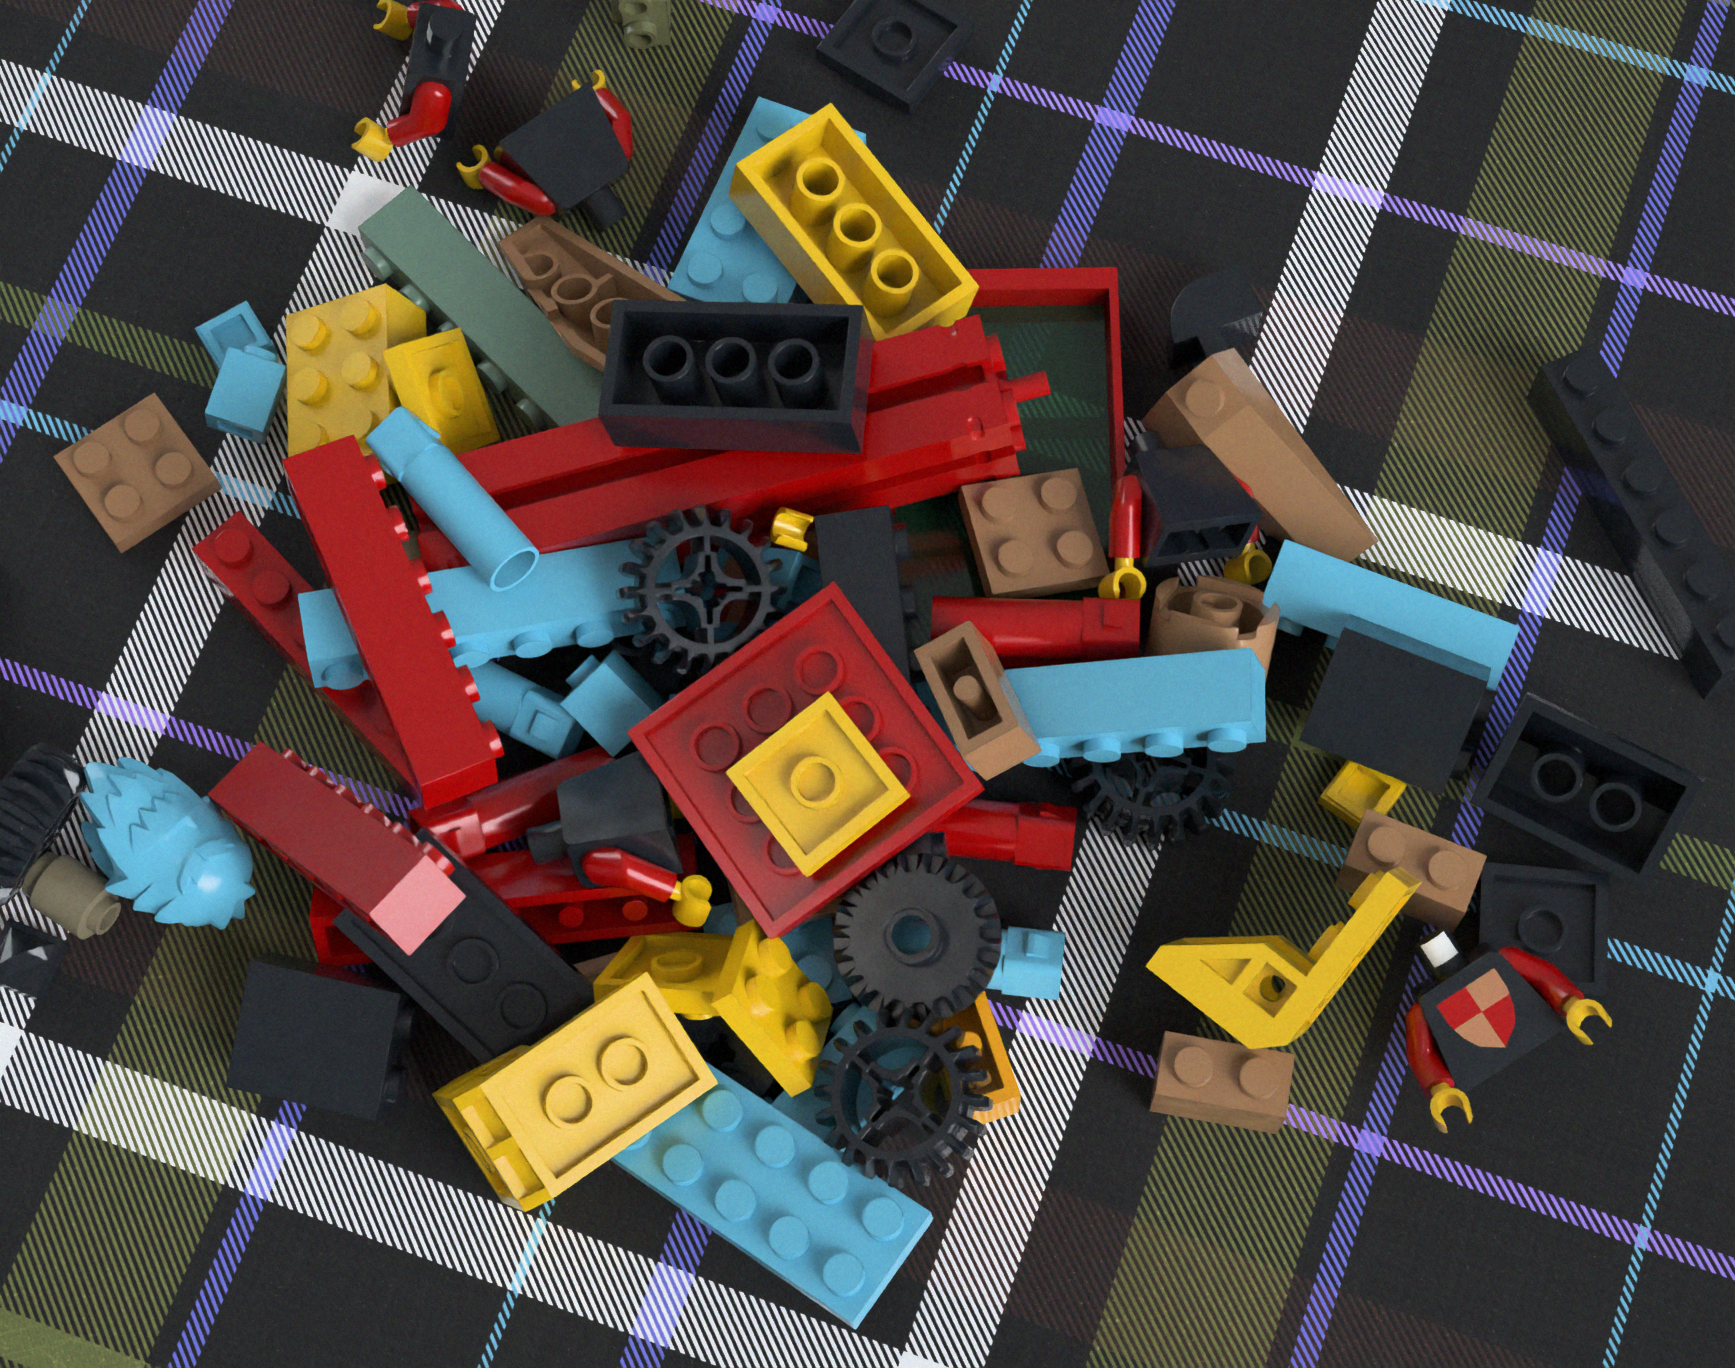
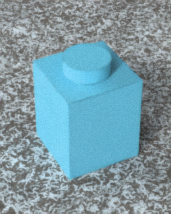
M246 345L243 351L228 347L205 410L207 426L265 445L287 382L286 366L278 363L279 357L268 350L251 345Z
M614 649L601 662L591 654L565 680L573 689L560 705L614 757L631 741L627 731L664 705L666 701Z

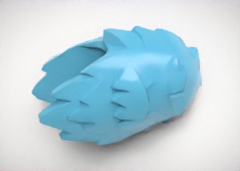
M118 758L116 762L118 767L91 761L84 767L90 793L82 792L79 798L89 812L92 823L83 821L81 830L86 844L92 851L89 854L101 871L110 879L104 887L107 892L134 900L133 910L155 914V921L161 923H182L186 927H199L211 924L222 930L226 928L231 918L241 920L245 917L244 901L256 892L255 888L249 883L253 872L252 854L249 845L239 837L233 821L223 818L208 796L200 798L173 773L162 768L155 771L147 764L132 758Z

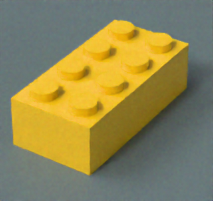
M832 103L736 163L728 196L814 304L863 305L874 342L936 325L949 327L955 323V320L962 319L967 315L979 285Z

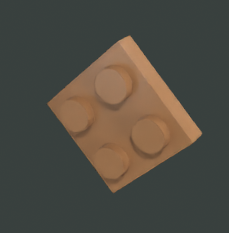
M155 392L54 456L59 467L121 554L222 489L217 477Z
M1078 468L961 486L957 498L986 597L1029 599L1099 587L1102 578L1110 574Z

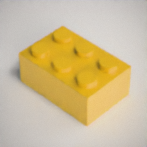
M385 283L286 315L288 457L354 434L363 456L374 453L366 444V438L389 414L402 406L398 395L389 385L386 373L387 365L382 351L402 343L427 337L426 311ZM375 454L383 472L386 485L399 482L398 479L385 472L378 456Z

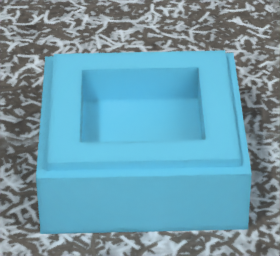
M247 300L195 328L219 371L228 347L243 351L246 345H251L268 350L275 355L278 354L274 344Z

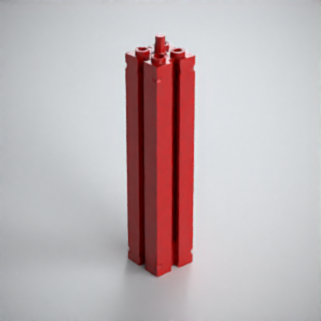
M977 314L955 320V323L949 327L936 325L873 343L862 454L620 447L613 444L598 416L455 456L539 551V554L648 537L645 526L648 523L658 521L668 530L667 513L676 509L681 510L689 523L691 509L697 505H704L706 507L710 524L717 510L722 508L729 509L732 517L731 531L740 521L749 519L753 522V530L749 535L750 537L771 529L775 514L782 506L811 516L889 505L892 509L960 490L961 486L982 483L989 478L1001 480L1020 475L1016 452L1027 450L1016 403L1050 395L1051 391L1045 370L1008 380L998 335L985 336L980 315ZM410 496L412 511L419 523L421 534L417 535L421 560L426 572L471 566ZM815 519L813 523H810L807 531L816 529ZM690 540L683 541L675 547L679 565L685 564L684 557L690 555ZM710 543V551L718 553L720 547Z

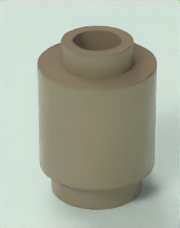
M48 852L42 855L32 865L23 881L22 892L30 898L31 907L80 939H87L95 933L97 935L104 934L114 924L121 910V904L117 902L119 896L107 892L104 888L109 880L68 854L59 856L54 852Z

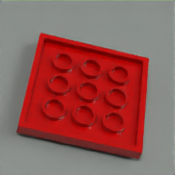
M835 581L627 731L633 743L770 940L783 937L852 887L854 883L859 882L875 868L881 866L985 790ZM829 691L911 797L816 872L806 877L725 772Z

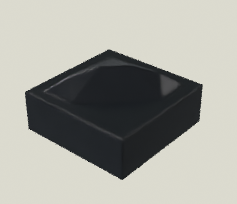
M8 918L0 934V987L42 1003L70 945L61 938Z

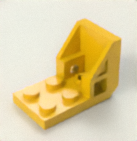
M1402 866L1389 870L1386 873L1378 870L1376 874L1370 873L1348 901V904L1357 910L1346 925L1342 921H1339L1335 926L1331 924L1312 947L1308 955L1283 935L1188 937L1160 946L1145 967L1248 1049L1285 1046L1309 1029L1422 881ZM1274 976L1280 977L1285 983V987L1281 992H1278L1274 987Z
M641 971L532 1046L520 1045L453 1079L432 1095L501 1202L527 1212L562 1193L711 1089L718 1082L648 972Z

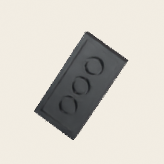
M426 825L418 831L415 837L422 844L425 841L432 844L453 864L455 870L448 878L466 897L421 945L408 956L347 909H344L332 921L335 926L482 1064L520 1045L532 1046L595 1003L593 983Z

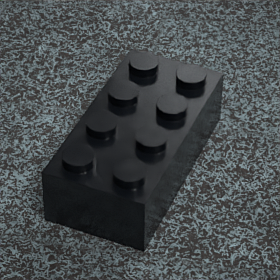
M614 299L598 416L613 444L620 447L862 454L874 343L864 306Z

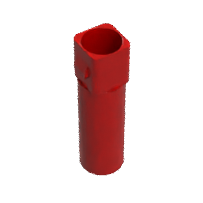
M933 596L931 641L970 620L993 646L998 657L1081 660V663L1138 658L1140 599L1083 597V601L960 596Z
M601 745L502 779L495 784L425 810L423 806L407 811V818L411 833L415 836L426 825L463 861L486 853L487 849L527 835V828L561 819L557 795L558 786L563 781L590 771L604 759L613 757Z
M973 798L937 824L935 832H946L950 856L1009 862L1018 866L1034 867V869L1071 871L1077 807L1053 805L1048 802L1033 803L1021 801V803Z

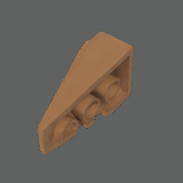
M547 216L535 217L498 242L501 253L546 315L569 351L602 373H604L614 299L687 301Z
M1235 348L1209 356L1166 391L1141 420L1148 431L1159 433L1167 448L1203 445L1209 448L1230 473L1250 486L1254 501L1263 511L1258 527L1281 544L1287 539L1350 563L1379 541Z

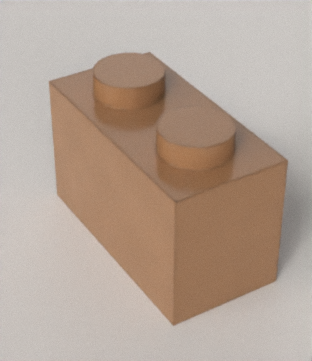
M970 620L914 650L961 756L986 781L1042 751L993 646Z
M1366 808L1334 886L1354 894L1370 873L1376 874L1378 870L1386 873L1389 870L1402 866L1422 881V883L1399 912L1438 928L1447 926L1449 931L1453 933L1467 911L1487 856Z
M1165 1031L1158 1052L1149 1111L1277 1134L1286 1119L1295 1054L1263 1048L1248 1049L1245 1045Z

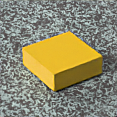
M1347 760L1321 794L1318 803L1354 829H1357L1366 808L1386 816L1404 792L1407 784L1399 779Z

